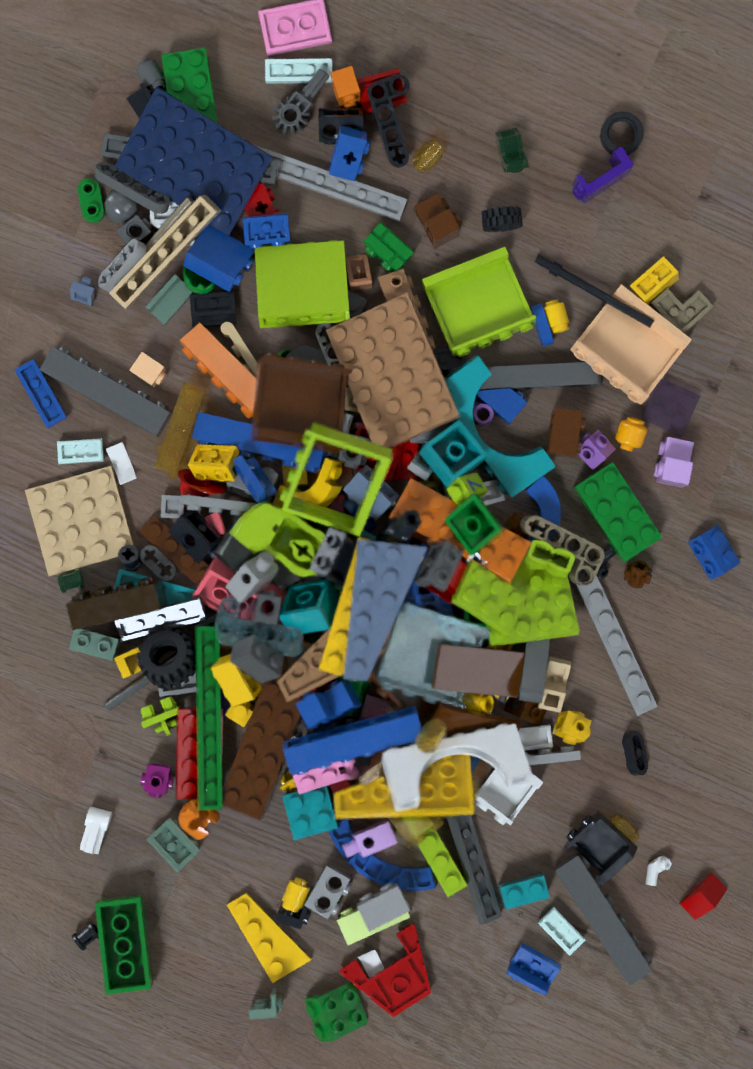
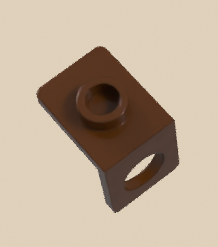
M509 697L504 711L535 725H541L547 710L538 708L539 703L521 700L519 707L513 710L512 704L517 697Z

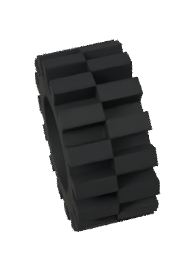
M502 206L500 208L495 207L494 209L489 208L481 212L484 232L512 231L523 226L521 207Z

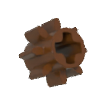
M634 561L632 566L626 565L624 580L633 588H642L644 583L650 584L652 569L643 561Z

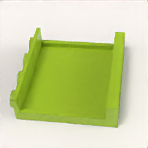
M330 240L328 242H307L304 244L287 243L282 246L263 245V247L255 248L260 328L339 323L350 319L344 241Z
M506 247L422 279V287L452 357L457 355L458 357L466 356L475 348L483 349L490 346L495 340L500 339V341L509 339L513 336V333L518 331L522 333L527 332L536 324V316L532 315L508 260L509 254Z

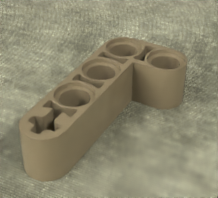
M527 515L522 518L520 529L525 535L535 540L547 542L554 549H565L575 556V561L569 572L570 580L574 584L587 586L594 581L604 560V551L600 546L539 516ZM529 522H533L535 526L542 529L540 531L531 529ZM553 529L556 532V538L550 541L548 533ZM571 539L576 542V547L572 551L568 549V542ZM593 549L595 551V558L590 561L587 554L589 550ZM583 569L586 572V577L580 581L578 573Z

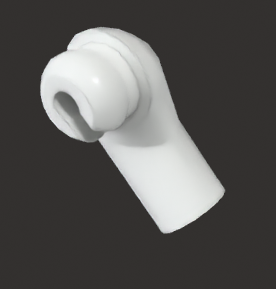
M659 856L651 861L647 866L645 884L657 886L658 874L665 869L669 870L671 868V860L665 856Z

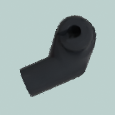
M611 546L603 550L604 560L596 574L599 578L608 576L607 561L616 555L615 550Z

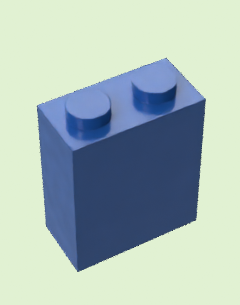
M209 224L188 250L183 266L230 292L235 285L237 287L240 285L244 278L243 273L245 271L249 272L255 261L252 259L255 250Z

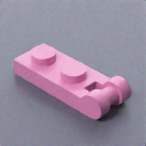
M355 758L346 763H332L331 766L324 769H319L318 767L310 769L309 772L302 775L293 774L298 793L302 794L346 779L354 780L358 778L359 771L354 766ZM344 766L346 768L339 770L338 767Z

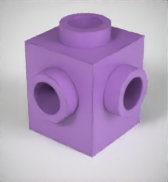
M597 430L592 435L588 432L580 439L582 440V447L578 455L594 470L616 448L605 435Z

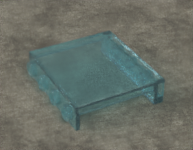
M402 602L394 620L375 680L381 684V688L389 691H394L396 688L403 690L402 694L415 698L417 694L424 696L423 700L436 704L437 701H441L447 705L466 708V705L462 703L465 696L464 692L434 690L431 688L438 643L481 647L483 638L488 639L491 630L475 623Z

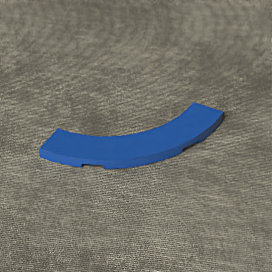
M348 818L337 820L339 829L329 831L341 855L356 871L369 880L383 886L391 882L393 885L398 883L401 890L407 891L436 888L430 865L424 867H403L388 863L374 854L362 857L357 853L347 858L342 845L352 841L351 834L354 833Z

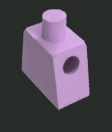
M381 820L351 834L353 840L343 844L342 847L347 858L357 853L362 857H366L397 844V840L389 822ZM369 837V844L364 846L363 840Z

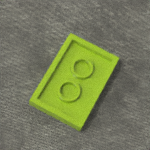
M471 561L465 569L451 602L506 636L511 634L527 595L475 561Z

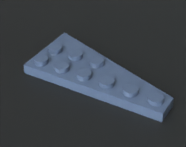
M358 540L344 679L368 680L427 547Z

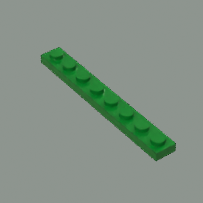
M219 626L195 627L198 810H222L220 684L215 679L211 667L220 658Z

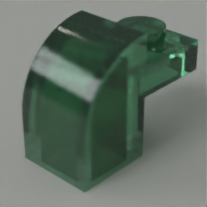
M517 127L495 132L504 173H518L524 168H528V159L523 152L521 134Z

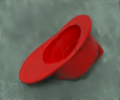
M190 469L179 470L177 474L181 480L179 489L182 495L208 498L210 494L225 493L226 489L224 486L217 482L195 479Z

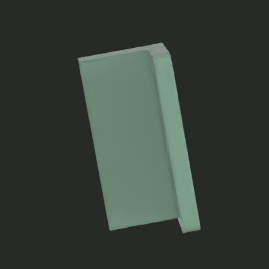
M174 274L146 308L161 323L166 325L194 292L190 291L179 276Z

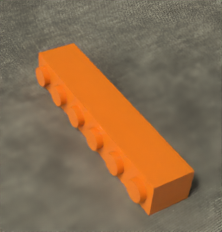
M201 323L197 324L180 339L183 346L181 351L189 360L193 358L197 362L196 366L203 374L208 373L212 377L210 380L218 389L222 387L226 391L225 395L233 404L237 402L241 406V412L248 419L253 418L256 378Z

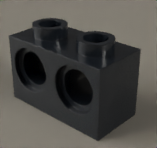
M319 108V142H324L328 145L336 144L341 126L347 127L354 124L358 127L356 130L363 131V108ZM330 124L335 126L336 128L333 130H327L325 126Z

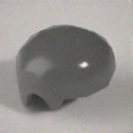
M113 190L106 197L104 203L105 214L115 224H126L137 214L138 203Z

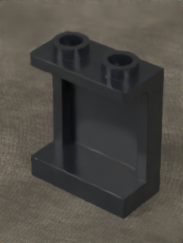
M329 528L310 570L343 588L357 542L348 538L346 534Z
M597 811L593 816L588 814L580 823L581 827L578 830L573 828L566 836L568 841L564 847L567 850L573 847L584 856L585 859L600 871L597 879L605 884L634 858L638 847Z

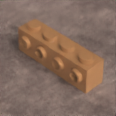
M404 269L378 277L385 302L405 293L410 295L432 350L436 348L432 335L428 336L426 328H428L425 315L420 316L418 308H421L417 295L413 296L411 288L414 285L411 276L405 275Z

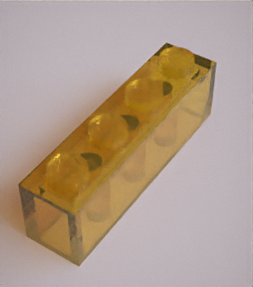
M183 383L154 466L156 470L178 477L177 474L181 470L192 438L197 414L201 412L207 395L205 389Z

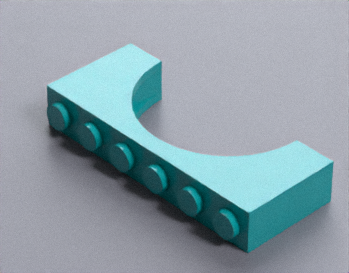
M475 355L445 377L447 386L460 414V417L452 420V423L460 420L487 453V457L484 460L487 464L484 468L491 477L495 475L499 480V483L496 485L503 495L508 493L512 498L556 466L541 446L521 454H506L490 448L480 438L473 421V404L478 390L492 374L480 357Z

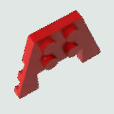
M414 923L396 933L408 954L374 976L368 978L357 959L339 969L342 976L350 980L353 985L362 990L392 1017L431 994Z

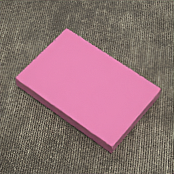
M309 0L258 11L267 56L332 43L324 0Z

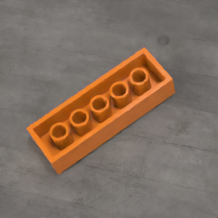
M410 479L388 522L393 516L398 518L405 511L415 510L420 514L422 523L411 534V537L428 546H431L433 542L447 540L463 552L461 557L463 563L467 559L475 561L469 558V553L444 521L446 517L457 509L454 501ZM503 528L504 530L498 539L477 552L481 560L487 563L483 565L477 561L475 562L510 584L532 542Z

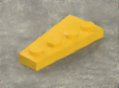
M247 892L227 904L272 983L312 960Z

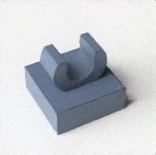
M83 276L81 283L73 281L70 287L71 299L92 306L95 300V291L91 284L92 279Z

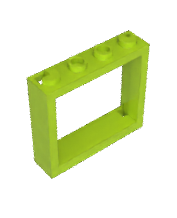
M313 423L311 430L305 431L302 443H305L303 450L299 449L295 458L297 466L295 469L291 468L287 482L290 483L288 489L283 488L280 496V500L283 501L282 511L360 536L392 460V449ZM316 439L378 459L354 517L293 497Z

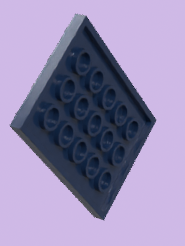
M156 87L114 167L152 190L167 195L170 201L177 205H180L187 196L196 201L200 196L206 194L222 210L209 224L230 236L274 157L161 88Z

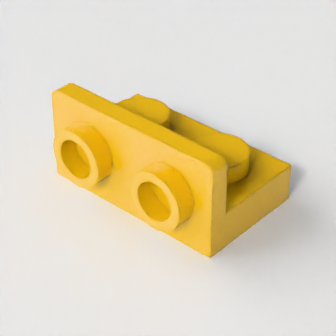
M197 444L188 467L195 479L235 481L236 476L232 468L234 466V459L238 457L239 450L237 446Z

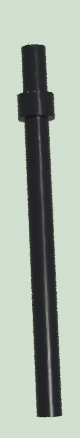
M538 255L535 259V263L549 270L551 275L565 279L649 328L653 325L655 320L565 270L563 265L555 261L553 263L541 255Z

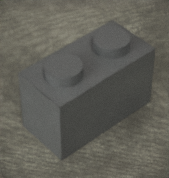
M253 635L233 643L230 662L258 682L263 683L281 677L284 656Z

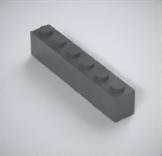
M52 346L39 369L41 372L151 434L160 437L172 415L167 411L169 409L167 405L159 401L154 404L148 400L150 396L138 390L135 393L129 390L130 385L120 379L115 382L109 378L111 374L101 368L95 371L90 368L91 363L79 357L76 360L71 357L72 352L61 346L59 349Z
M575 853L553 867L629 986L652 972L649 967L652 961L645 951L641 953L637 948V945L640 943L633 932L628 934L624 928L628 924L621 913L615 914L612 909L615 904L608 894L604 896L600 888L603 885L597 879L598 877L596 875L592 877L587 869L590 868V865L585 857H579Z

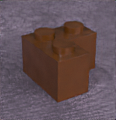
M436 194L414 206V212L434 249L458 237L461 222L456 213H451L445 198L441 199L439 194Z
M557 407L552 411L547 454L575 458L576 453L580 454L582 440H578L579 433L584 431L586 418H582V411Z

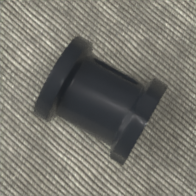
M125 545L119 550L118 557L122 562V566L127 571L134 572L141 567L142 561L135 546Z
M89 921L87 926L79 933L72 935V939L82 951H85L87 945L96 938L99 939L98 928L92 921Z

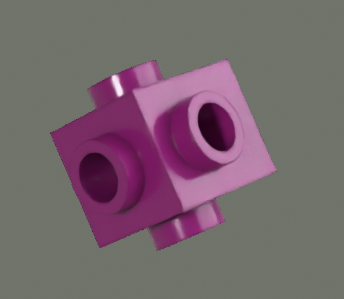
M154 763L147 764L146 772H142L140 785L144 786L143 792H149L148 796L161 798L162 795L168 793V790H172L174 777L171 776L172 766ZM158 778L160 784H156L154 779Z

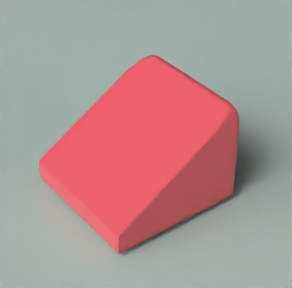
M213 513L205 517V520L220 536L227 533L221 513Z

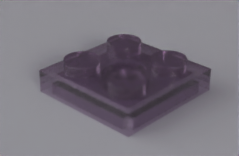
M661 379L654 388L641 419L682 437L700 395Z

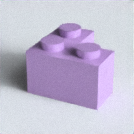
M666 437L664 442L660 441L658 455H661L659 463L655 464L653 473L657 483L681 488L689 485L693 462H690L694 442Z

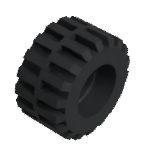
M163 627L158 628L159 632L153 630L150 632V637L145 636L143 638L144 644L139 645L138 649L141 652L137 653L138 666L154 686L157 685L161 689L165 686L168 690L172 689L173 686L179 688L182 682L188 683L190 681L188 679L189 676L193 677L195 675L193 669L196 668V649L185 633L183 634L179 629L174 630L173 627H168L167 630ZM171 650L178 651L176 659L171 664L158 666L159 659L164 653Z

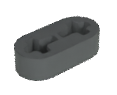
M149 545L141 550V561L158 578H162L163 581H171L175 578L177 567L158 548ZM147 550L150 552L155 550L154 556L159 560L157 563L151 559L148 561L145 559L147 557L145 553ZM161 563L165 567H172L170 570L171 576H162L163 570L159 567Z

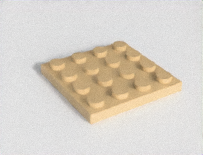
M112 466L25 490L48 576H54L117 558L119 550L123 546H134Z

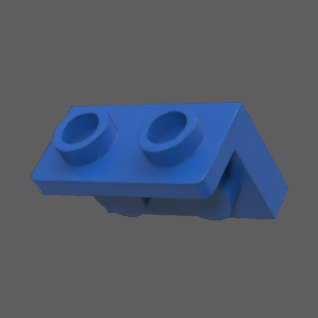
M287 213L242 217L245 246L249 245V248L263 247V244L271 243L272 246L285 245V242L290 241Z
M240 455L234 459V470L257 504L277 494L276 489L254 457L245 461L243 456Z

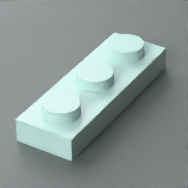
M265 59L266 84L309 83L315 73L322 69L329 75L326 83H331L332 59Z

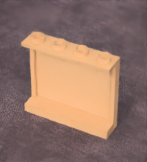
M621 284L613 294V297L655 320L651 328L606 303L570 350L577 359L589 364L595 373L607 378L613 387L625 392L631 401L641 405L692 339Z

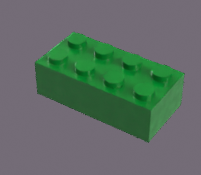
M206 48L162 54L167 93L218 123Z
M613 462L573 488L609 545L615 550L621 563L626 562L663 538Z
M144 895L99 899L95 903L105 995L151 989L154 981Z

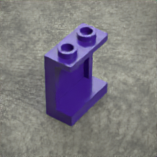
M622 146L613 152L609 160L613 168L590 184L586 183L581 174L576 176L572 185V192L577 200H582L585 204L629 175L634 164Z

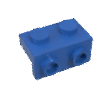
M719 525L710 528L688 542L710 580L725 574L741 563Z
M521 943L509 962L506 974L513 980L521 982L533 991L546 996L550 984L560 971L562 964Z

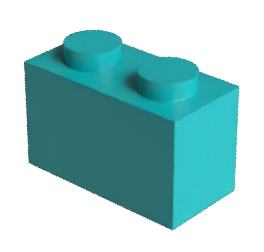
M542 872L498 884L506 910L550 898Z

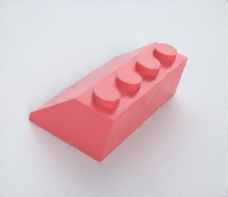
M215 556L192 598L201 596L204 605L248 629L254 626L262 627L273 637L282 625L279 616L277 625L252 621L256 594L240 604L226 588V585L236 573ZM251 577L248 580V582H244L249 584L251 582ZM270 583L264 590L276 592V597H281L280 612L287 591ZM268 600L264 601L261 605L262 611L266 614L272 611V603Z

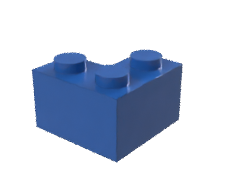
M337 680L328 686L329 689L324 693L322 691L317 693L311 691L301 697L302 701L298 702L296 706L308 728H326L362 706L350 682Z

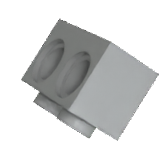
M327 863L304 906L326 919L331 914L335 916L341 905L338 900L342 894L346 896L352 886L349 883L351 876ZM338 877L342 884L337 888H333L329 885V879ZM320 897H327L330 900V905L325 908L321 907L317 900Z

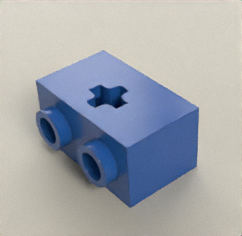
M345 126L340 127L329 164V175L355 181L357 174L361 175L364 162L361 161L362 155H367L370 141H367V132Z

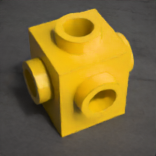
M568 710L558 713L552 734L563 738V742L570 745L585 742L591 732L590 724L592 720L585 718V715L578 711L571 712Z

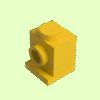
M248 701L233 707L230 706L225 716L242 727H247L255 705Z

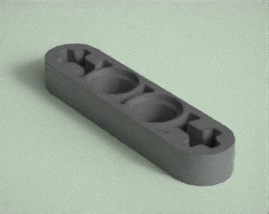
M100 162L96 165L94 177L101 183L152 212L164 214L168 211L170 198L167 195L152 190L114 167L113 164Z

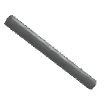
M178 652L174 653L172 656L167 658L158 666H167L171 664L176 659ZM145 675L106 702L104 704L108 711L112 710L150 681Z

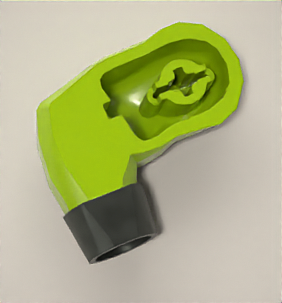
M262 501L251 507L237 520L232 530L226 533L219 543L214 554L228 568L237 573L246 562L255 558V555L267 552L273 556L274 561L282 563L292 573L308 577L317 574L310 570V567L326 535L313 528L301 517L282 511L281 507L268 501Z

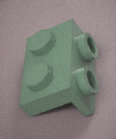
M169 818L146 840L176 872H179L200 850L197 841L191 836H186L179 822Z

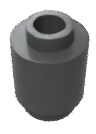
M149 58L140 61L137 65L136 73L147 89L153 94L156 87L165 88V76L156 61L149 60Z

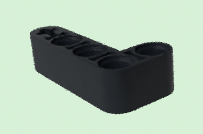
M394 74L373 81L367 86L366 90L389 163L397 168L405 166L409 160V154L391 101L392 98L401 96L409 90V80L400 74ZM397 78H401L404 81V87L400 91H396L393 88V82ZM379 85L383 89V94L379 98H374L371 93L372 88ZM383 107H387L390 111V115L386 120H381L378 116L379 110ZM389 129H394L397 133L396 139L393 141H387L385 138V134ZM388 146H396L397 151L403 154L400 162L392 159V157H395V151L393 148L389 149Z

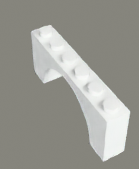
M500 724L493 729L481 728L470 734L458 733L453 735L452 738H435L428 743L421 744L417 742L405 748L393 747L383 752L381 762L395 811L418 807L420 801L418 786L422 774L432 763L449 755L466 754L486 761L499 772L506 787L529 782L531 770L516 724Z

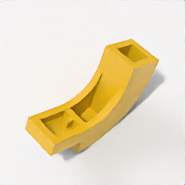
M326 458L315 484L304 492L296 489L293 497L323 507L330 505L342 489V486L335 482L342 473L341 468L344 462L334 458ZM286 485L279 486L272 504L282 508L283 501L280 500L283 488L288 489Z

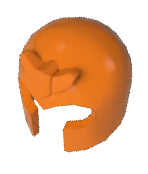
M192 799L182 807L178 817L179 825L196 840H201L209 834L205 828L211 821L217 824L220 814L217 810H198V799Z

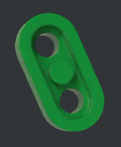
M86 178L79 183L77 189L81 212L87 222L96 224L101 222L105 216L101 188L94 179ZM92 186V191L86 193L85 188ZM90 208H96L95 214H89Z

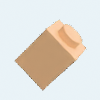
M141 352L130 369L134 375L152 387H155L156 384L160 385L167 375L165 374L167 369L143 352Z

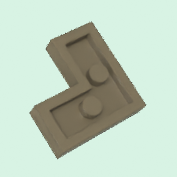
M667 288L650 303L656 312L683 333L714 307L700 290L682 304Z

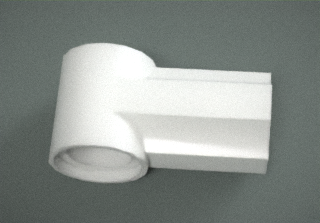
M90 806L85 820L86 828L80 850L90 854H99L105 831L107 832L113 812Z

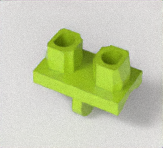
M172 696L160 700L164 712L158 715L153 704L141 708L143 718L141 724L143 728L161 721V725L154 727L156 733L164 731L167 736L172 734L170 728L176 726L177 722L176 719L167 721V719L177 715V708H181V705L177 706Z

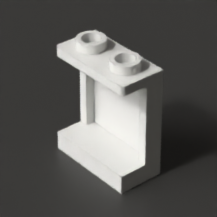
M494 768L474 795V798L477 800L475 804L485 812L489 809L495 813L493 818L502 825L508 823L511 826L514 818L535 790L540 788L543 781L531 773L529 782L506 787L503 778Z

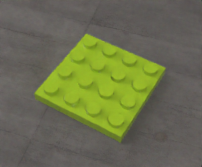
M526 552L510 585L526 594V599L510 635L505 636L485 623L490 647L578 635L580 631L568 576L566 578H559L548 573L546 569L539 570L530 567L524 561L528 553Z

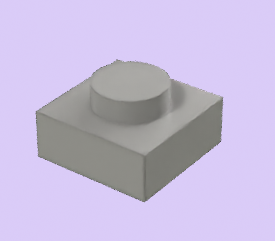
M162 495L161 518L178 519L184 514L185 505L180 504L181 496Z

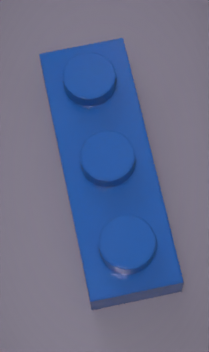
M33 359L15 369V372L45 426L49 429L68 417L45 376L39 370L40 367L36 360Z

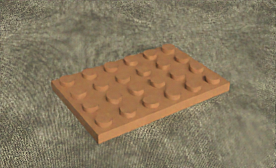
M408 293L326 330L339 364L344 365L347 369H352V373L347 375V383L372 443L392 448L460 417Z

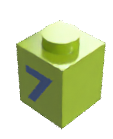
M477 473L460 476L446 489L457 508L474 493H477L482 498L488 492Z

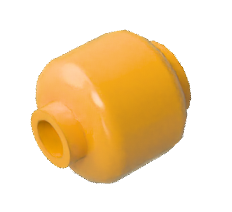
M627 417V419L620 422L615 436L616 441L621 443L620 448L633 451L634 448H641L648 432L644 421L634 417Z

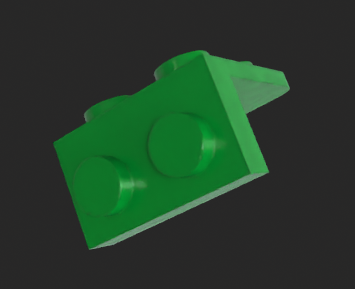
M347 982L323 995H311L304 999L306 1012L311 1017L314 1025V1034L320 1042H333L366 1025L368 1022L356 986L352 982Z

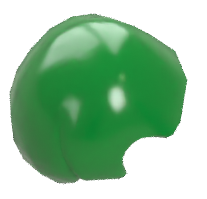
M184 267L183 280L185 286L190 291L206 294L216 286V284Z

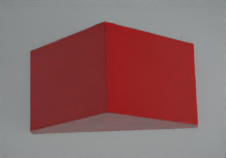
M711 872L679 904L696 920L716 908L727 888Z

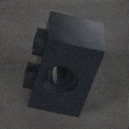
M189 510L182 514L168 531L198 564L212 556L223 539L195 510Z

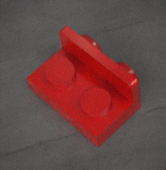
M398 68L356 79L360 89V103L364 113H372L366 93L367 86L373 81L394 74H400ZM397 78L393 82V88L396 91L403 89L401 78ZM379 85L374 86L371 91L374 98L381 97L383 94L382 87ZM403 94L392 98L393 107L407 102L406 95Z

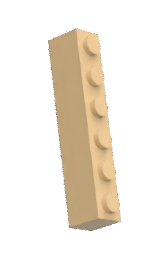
M206 194L200 196L109 294L125 309L131 307L222 210Z

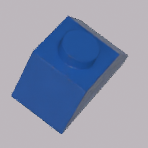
M511 388L481 390L476 394V398L483 404L489 405L493 413L507 425L514 420L527 404L525 401L526 396L517 389L515 391Z

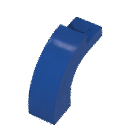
M542 476L525 493L536 504L539 510V517L559 526L561 517L559 498L553 486ZM552 529L548 533L550 541L556 534L555 530ZM528 537L526 540L532 542L535 539Z

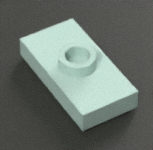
M102 438L57 441L58 464L104 461Z
M554 906L538 921V924L569 956L586 940Z

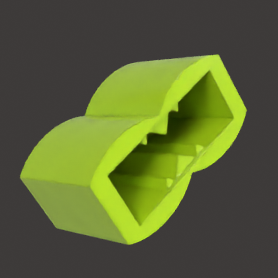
M533 540L524 561L532 568L546 569L548 573L555 577L566 578L572 568L575 556L565 549H554L547 542Z

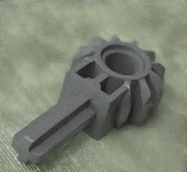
M319 69L300 94L295 91L291 97H287L286 105L282 100H279V104L282 106L281 109L278 107L273 108L279 115L272 116V119L275 121L280 120L275 127L279 129L284 126L282 129L283 134H287L290 128L291 135H296L295 128H298L300 132L304 131L300 126L301 123L309 125V122L303 119V117L310 116L309 111L314 106L311 103L312 99L329 79V75L324 70ZM290 110H294L297 113L296 119L292 122L286 120V113Z

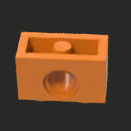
M349 66L330 72L331 85L338 107H357V104L360 103V89L353 67Z

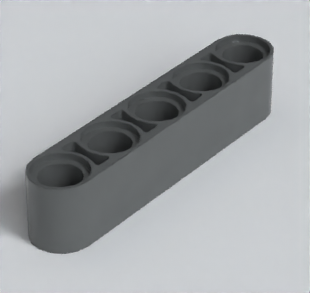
M550 639L525 642V657L519 689V700L542 703Z

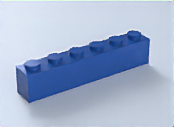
M201 412L197 414L192 438L197 440L198 444L237 446L242 456L252 458L253 454L260 455L263 461L274 463V460L277 459L283 461L282 465L293 468L297 464L295 458L298 450H303V448L253 441L251 440L252 424ZM311 450L304 470L317 473V469H322L329 452Z
M416 706L284 741L283 751L290 774L302 775L309 772L310 769L317 767L324 769L331 766L332 763H346L353 760L354 757L362 755L368 757L374 755L376 751L388 750L406 743L408 745L417 743L424 739Z

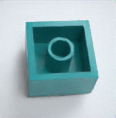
M460 420L425 444L420 451V455L447 488L457 478L467 475L479 466L487 457V453Z
M328 579L290 585L278 616L289 636L325 631L331 628L340 596L333 583Z
M328 785L302 794L294 792L282 796L295 841L339 829Z

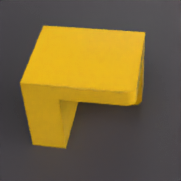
M138 648L114 658L123 679L141 671L137 663L139 661L137 653L141 652Z

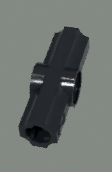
M412 510L405 511L398 518L393 516L385 528L378 533L375 541L404 545L411 534L420 527L422 523L420 514Z

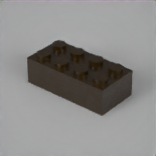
M154 576L142 578L137 584H133V581L120 583L115 589H112L111 586H106L94 591L93 594H90V591L80 592L72 596V600L66 603L72 630L161 611L167 605V598L162 578L155 579Z

